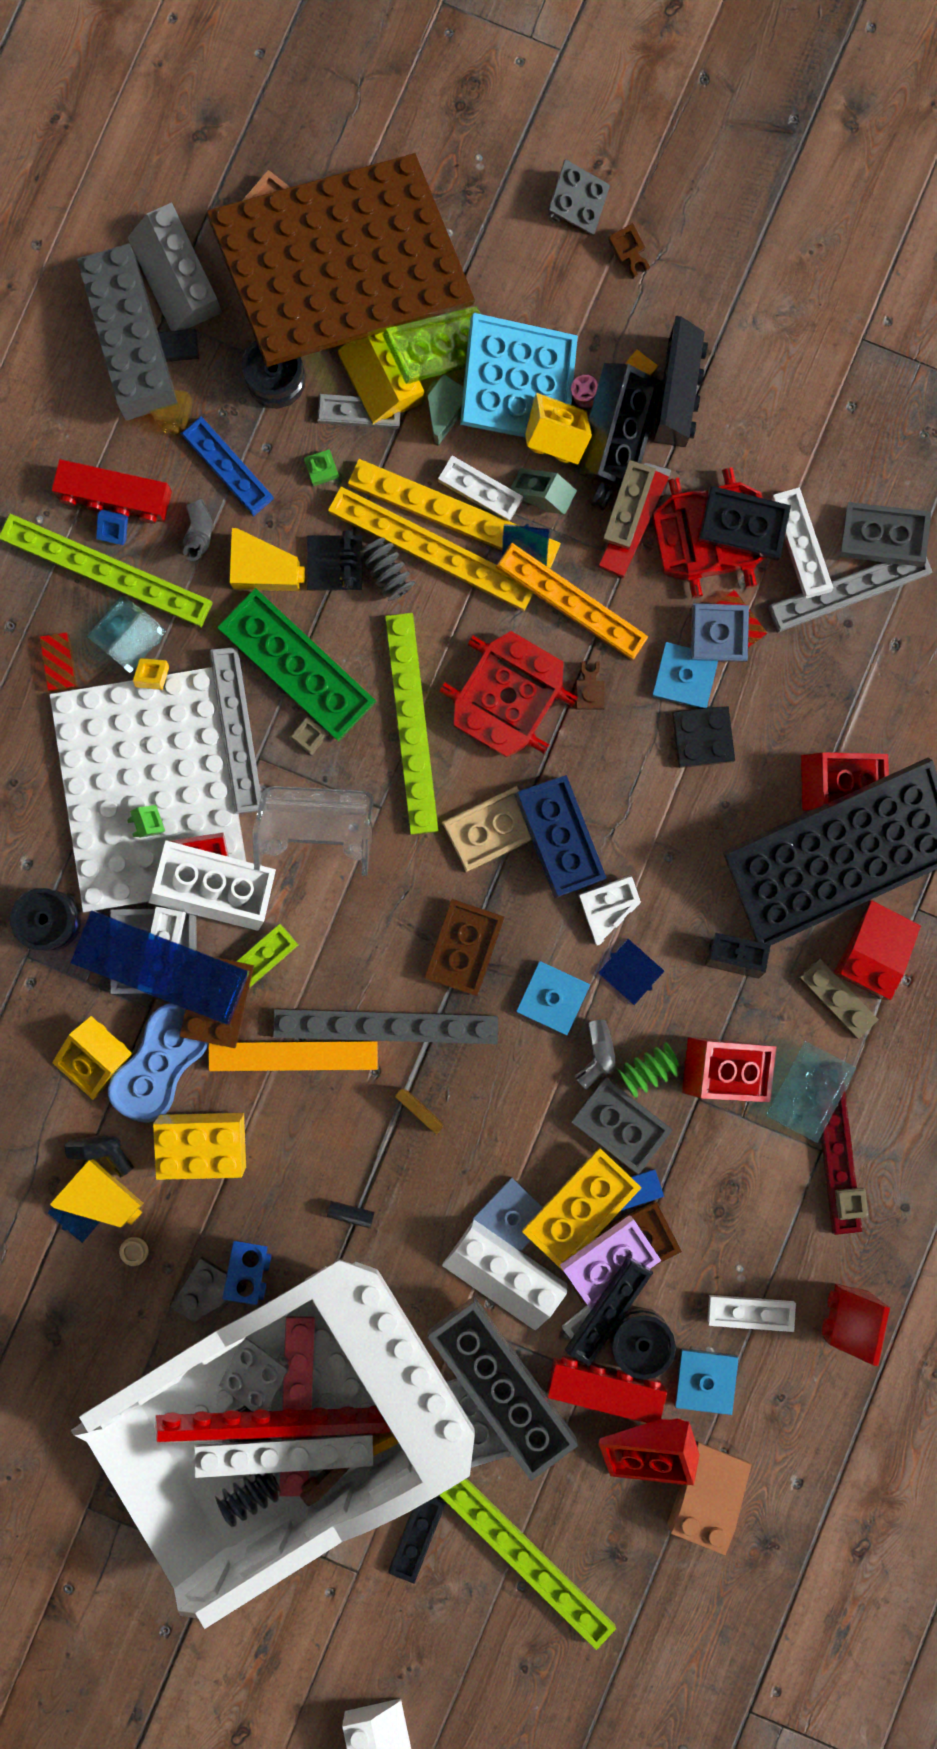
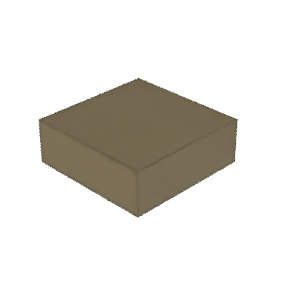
M306 716L292 733L290 739L313 755L329 733Z
M865 1188L835 1190L838 1219L869 1217Z

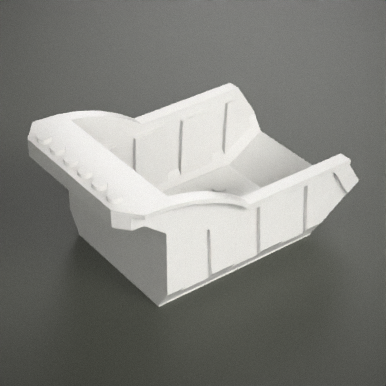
M340 1259L328 1267L325 1266L284 1294L218 1329L79 1417L82 1423L71 1430L74 1436L86 1441L173 1586L180 1616L198 1618L204 1629L341 1542L362 1535L412 1511L470 1476L475 1436L473 1425L378 1269L358 1262L351 1264ZM286 1316L315 1317L312 1409L316 1407L341 1409L345 1406L369 1408L376 1405L399 1443L373 1456V1466L352 1467L348 1469L332 1488L313 1505L307 1506L300 1496H279L278 1491V1502L274 1503L268 1498V1507L266 1509H263L257 1503V1514L252 1515L247 1510V1520L242 1521L236 1516L237 1525L231 1527L223 1518L215 1496L222 1500V1489L225 1488L232 1494L234 1493L232 1483L236 1482L243 1488V1477L246 1476L253 1482L254 1474L252 1476L246 1474L195 1478V1445L228 1443L230 1441L226 1439L157 1442L155 1416L170 1412L178 1414H195L199 1411L224 1413L242 1407L243 1404L219 1386L239 1344L247 1337L273 1358H277L279 1355L284 1356ZM283 1382L268 1411H282ZM281 1437L270 1438V1439H271V1440L281 1439ZM309 1470V1478L312 1476L316 1477L322 1470ZM280 1472L273 1473L279 1485Z

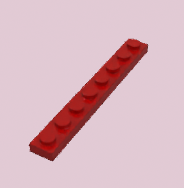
M376 1405L369 1408L345 1406L341 1409L316 1407L312 1410L287 1408L283 1411L258 1409L254 1412H238L235 1410H229L224 1413L199 1411L195 1414L170 1412L155 1416L157 1442L392 1433Z

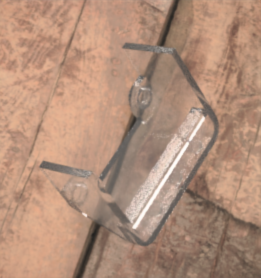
M284 786L266 788L261 795L252 832L254 870H260L263 854L279 855L287 849L288 842L343 845V853L353 860L362 859V876H367L372 840V794L359 790Z

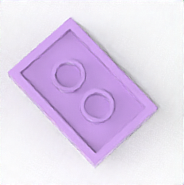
M629 1215L564 1261L560 1266L592 1310L628 1256L649 1268H652L661 1260L634 1219Z

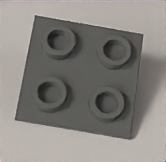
M565 159L548 209L549 220L559 223L560 219H564L585 232L595 235L610 185Z

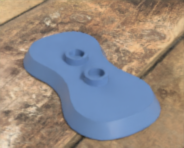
M171 1003L158 1008L150 1016L146 1024L144 1038L138 1052L112 1076L108 1086L109 1101L124 1116L138 1122L149 1123L156 1121L159 1115H165L173 1103L180 1076L186 1068L198 1060L209 1046L207 1042L180 1037L186 1006Z

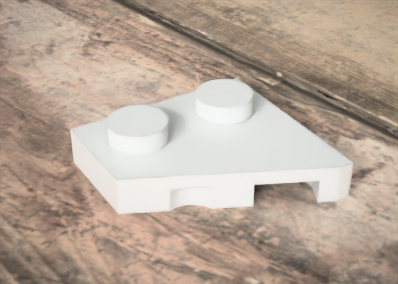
M631 875L578 894L596 945H600L604 938L624 921L627 914L632 912L641 903Z

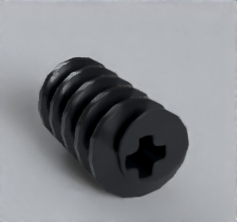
M265 1473L263 1476L261 1474H254L253 1482L244 1476L243 1488L234 1482L232 1483L234 1493L230 1494L224 1488L222 1489V1500L215 1496L223 1518L231 1527L237 1525L236 1516L242 1521L247 1520V1510L252 1515L257 1514V1503L263 1509H266L268 1507V1498L274 1503L278 1502V1491L281 1493V1490L273 1473Z

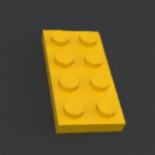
M599 1147L523 1228L522 1232L563 1270L560 1264L590 1244L642 1187Z

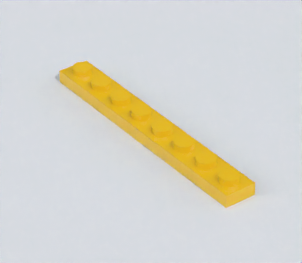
M358 459L348 482V486L501 551L506 552L510 544L513 543L548 568H551L561 544L361 459Z
M340 487L328 510L329 514L378 539L385 538L384 542L393 543L394 547L523 612L534 594L498 570L496 564L343 487Z

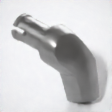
M202 499L186 505L190 526L183 539V554L185 556L188 553L186 559L190 561L198 560L210 545L213 521Z
M600 1019L589 1022L594 1056L593 1061L575 1075V1078L578 1079L577 1081L585 1089H588L603 1074L611 1075L615 1069V1053L612 1038L605 1020Z

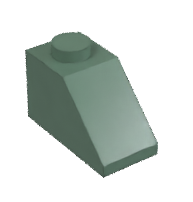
M443 374L439 381L435 379L427 390L434 443L438 446L457 422L462 410L464 388L445 374Z
M520 468L510 488L523 496V501L546 512L565 515L577 492L558 473Z

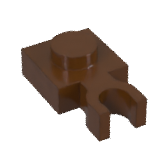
M633 223L608 237V241L620 264L628 260L630 264L629 271L633 279L638 276L635 270L636 264H641L645 272L650 269L647 260L639 254L645 250V246Z
M582 661L581 674L584 676V681H576V696L578 697L576 700V710H604V681H596V676L600 670V661L595 662V671L588 672L585 669L586 661Z

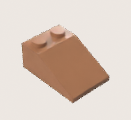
M697 1442L700 1456L694 1486L681 1484L667 1523L671 1534L726 1556L736 1529L752 1464Z

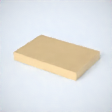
M517 786L442 822L466 873L532 841L514 795L519 792Z

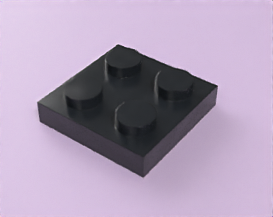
M729 706L680 711L672 714L679 768L735 761Z

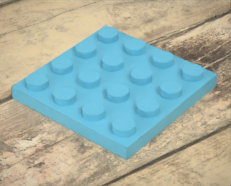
M473 313L470 317L460 425L526 438V428L536 393L571 405V385L574 381L578 336Z

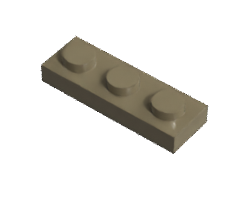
M629 460L603 539L604 542L625 549L630 548L656 468Z
M817 959L798 977L856 1039L864 1035L879 1020L821 959Z

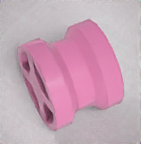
M590 375L578 376L571 385L574 401L582 409H590L593 406L598 387L594 377Z

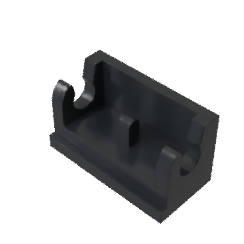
M715 933L709 944L711 949L706 958L705 966L758 979L766 973L771 945Z

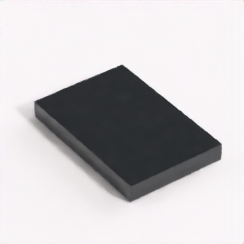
M710 486L698 542L778 561L781 558L791 505Z

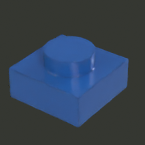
M101 510L98 513L96 539L124 545L127 537L128 516Z

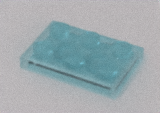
M805 1041L766 1116L818 1143L857 1067Z

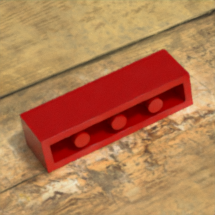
M59 459L52 492L59 499V502L65 505L75 506L76 503L86 505L87 509L96 512L106 509L113 511V513L126 515L128 518L129 515L138 516L141 521L155 524L156 521L165 522L172 490L166 482Z
M562 1356L561 1359L554 1358L546 1390L549 1399L644 1423L661 1419L667 1396L665 1386L661 1385V1381L658 1379L641 1380L631 1377L622 1370H617V1373L606 1371L605 1366L597 1363H591L590 1366L578 1364L577 1359L569 1356Z

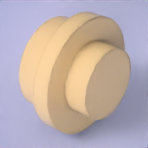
M139 1237L126 1239L120 1246V1258L129 1266L140 1265L148 1256L146 1242Z

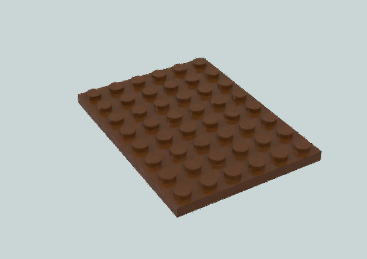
M416 153L207 210L208 220L266 367L474 305L475 298Z

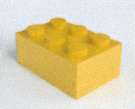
M244 1113L169 1114L158 1116L153 1124L156 1180L242 1178L246 1169Z

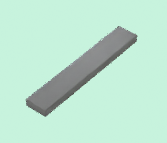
M927 557L924 567L882 562L832 581V592L805 599L803 593L769 605L768 609L779 633L926 577L933 572Z
M238 647L213 649L209 651L234 812L235 814L259 812L263 810V803Z

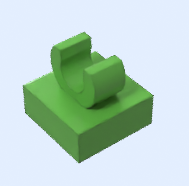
M330 449L304 458L313 486L339 478Z
M156 805L138 807L130 811L131 817L127 821L128 823H134L137 832L132 834L133 837H148L165 832Z

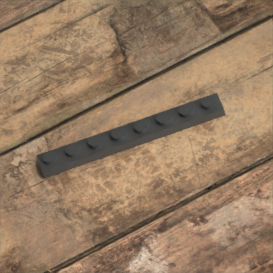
M274 1009L273 1038L498 1044V1016Z

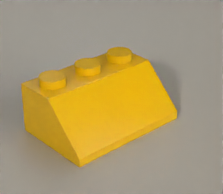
M394 329L346 343L338 350V355L372 424L382 419L393 417L397 412L402 413L422 404L424 389Z

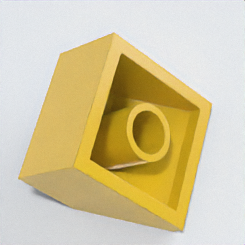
M539 393L535 394L525 433L527 447L538 454L546 453L555 456L557 460L563 463L572 462L579 464L592 436L587 411Z
M90 1016L69 1034L52 1063L94 1100L110 1083L114 1073L127 1063L133 1053L127 1049L124 1043L118 1041L108 1032L103 1024Z

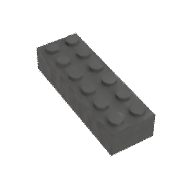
M130 243L77 258L116 401L125 420L178 406L139 264Z
M475 1296L428 1330L427 1337L530 1481L578 1447L576 1436Z

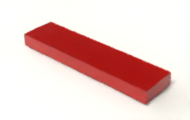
M655 471L630 548L625 549L609 543L599 568L624 578L669 476Z

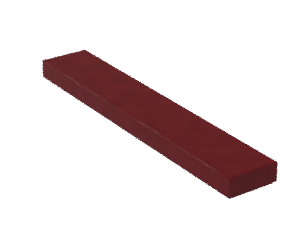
M842 1063L812 1065L832 1234L863 1232L861 1218L840 1220L837 1213L835 1190L857 1188Z

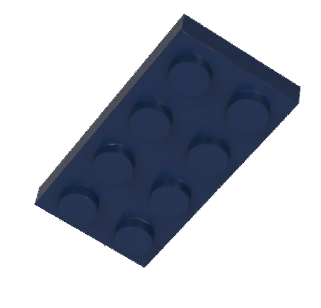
M567 775L514 794L554 898L607 879Z

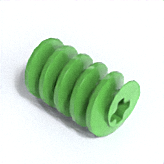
M667 1042L663 1043L664 1052L658 1047L653 1049L654 1057L648 1052L644 1053V1063L638 1057L634 1058V1068L630 1064L625 1063V1073L617 1068L627 1090L635 1098L638 1097L637 1088L639 1087L645 1093L648 1092V1082L656 1088L658 1087V1077L668 1082V1072L672 1073L675 1077L678 1076L677 1067L680 1065Z

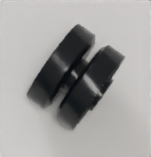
M256 340L247 347L242 357V373L251 396L259 404L268 408H283L293 404L301 396L306 383V373L301 357L266 367Z
M35 888L25 892L15 901L10 913V926L14 936L24 946L34 950H59L68 946L77 937L81 927V913L77 903L69 895L48 888ZM45 915L48 916V922L44 920Z
M642 1307L628 1309L609 1337L611 1351L621 1370L631 1377L643 1380L656 1378L667 1371L674 1361L676 1351L674 1335L663 1317L655 1311ZM645 1340L646 1344L640 1346L639 1342Z

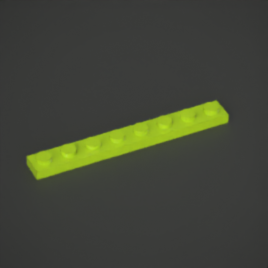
M9 514L0 533V540L198 627L202 628L213 604L207 598L13 514Z
M413 613L386 616L410 832L411 835L439 832Z
M467 1478L440 1494L596 1650L616 1630L615 1624Z

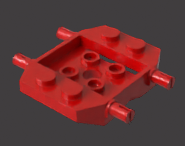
M732 467L722 470L725 485L719 486V488L762 498L761 492L735 481L734 469ZM674 478L669 479L671 496L652 514L663 573L687 581L690 585L692 598L703 596L700 584L701 578L741 571L744 575L746 588L757 586L754 569L765 558L698 542L708 490L682 493L680 478H675V480ZM681 510H685L695 562H691Z
M512 631L491 643H485L473 635L468 646L481 652L482 658L463 690H457L444 682L443 687L439 691V693L452 699L455 704L454 727L506 758L530 746L545 754L550 744L539 739L534 734L554 700L560 699L573 707L578 699L577 696L562 687L564 662ZM498 659H502L546 685L545 689L497 662ZM506 689L513 690L516 694V700L512 703L503 702L500 697L502 691ZM472 703L477 704L478 706L482 707L483 709L487 710L493 715L499 717L500 719L504 720L505 722L509 723L510 725L514 726L520 731L515 730L514 728L510 727L509 725L505 724L504 722L500 721L499 719L495 718L489 713L483 711L482 709L478 708Z

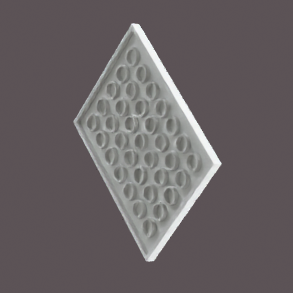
M212 667L168 674L162 690L137 688L132 680L50 694L83 912L87 913L149 902L165 840L172 841L224 832L229 857L246 861L239 814L234 812ZM156 805L165 832L148 837H133L132 834L137 832L134 823H128L127 821L131 817L130 811L138 807Z

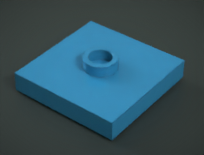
M666 642L652 697L699 709H707L718 661L691 660V648Z
M539 961L516 1012L568 1035L590 984Z
M681 1348L675 1408L732 1415L738 1356Z

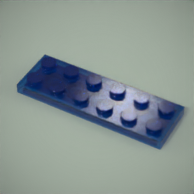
M91 910L70 962L227 1025L231 1022L250 973L249 970L94 910Z

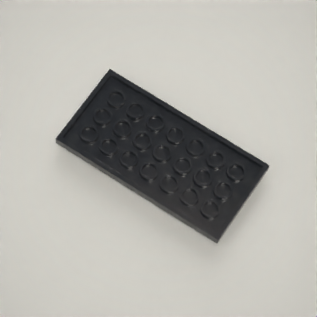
M927 757L722 851L756 942L773 945L937 870V772L932 759Z

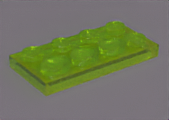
M477 306L387 328L382 334L406 384L466 368L470 317L473 313L481 314Z

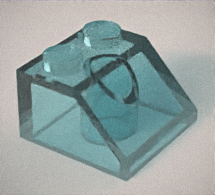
M122 595L87 637L131 673L134 668H137L139 659L144 658L152 647L160 643L166 630L144 610Z

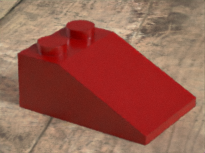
M821 752L801 755L802 811L814 810L888 776V754Z
M870 900L834 973L841 979L882 1000H891L904 976L921 925Z
M688 1037L682 1093L701 1099L770 1102L776 1046Z
M835 1283L834 1291L831 1290L828 1296L829 1317L824 1319L822 1326V1335L825 1336L824 1340L830 1346L871 1365L879 1366L890 1307L867 1290Z
M678 1418L672 1420L659 1419L599 1439L598 1444L611 1477L694 1486L700 1454L689 1421Z

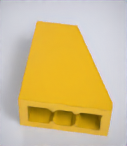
M232 528L230 584L234 590H254L256 588L257 590L299 591L300 583H304L305 568L300 566L298 557L238 528Z
M92 1159L83 1166L50 1205L62 1211L117 1227H123L126 1223L132 1225L143 1212L139 1209L144 1203L96 1160Z

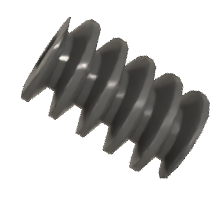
M380 538L363 548L360 552V557L366 560L365 566L367 569H372L370 574L373 578L377 579L376 585L378 588H383L382 595L389 597L388 601H392L406 594L416 583L415 581H405L410 572L401 573L400 570L405 565L404 562H394L398 558L399 553L390 554L389 551L393 548V543L384 544L385 538Z

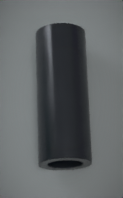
M331 1201L327 1217L371 1228L375 1212Z

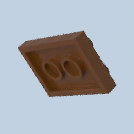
M451 899L425 979L478 996L504 916Z
M198 953L180 1037L236 1048L255 965Z

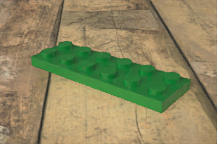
M256 588L217 627L338 742L376 703V700Z

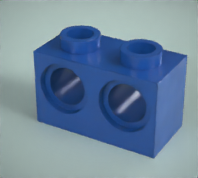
M233 1241L222 1300L256 1306L258 1300L264 1299L266 1283L261 1282L263 1271H269L272 1255L267 1253V1246ZM248 1251L256 1253L258 1264L252 1268L246 1267L242 1262L244 1253ZM248 1280L251 1282L253 1291L250 1296L242 1297L238 1294L237 1284L240 1281Z

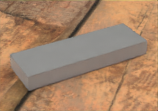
M319 394L318 424L400 429V412L395 413L393 417L382 419L372 424L360 397Z

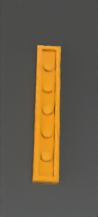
M513 543L510 544L496 566L498 570L631 661L634 660L648 638L646 634Z
M378 1041L237 1042L236 1048L209 1043V1071L378 1070Z

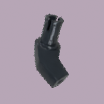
M103 1135L78 1138L68 1141L65 1145L67 1159L90 1160L106 1158L119 1178L134 1169V1165L120 1148L122 1146L120 1144L121 1141L115 1136Z

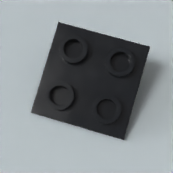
M343 531L342 535H307V590H362V558L360 557L362 535H353L352 531Z

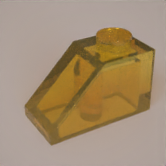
M174 390L178 403L150 411V414L159 427L162 428V431L169 434H178V431L183 432L188 427L193 404L189 392Z

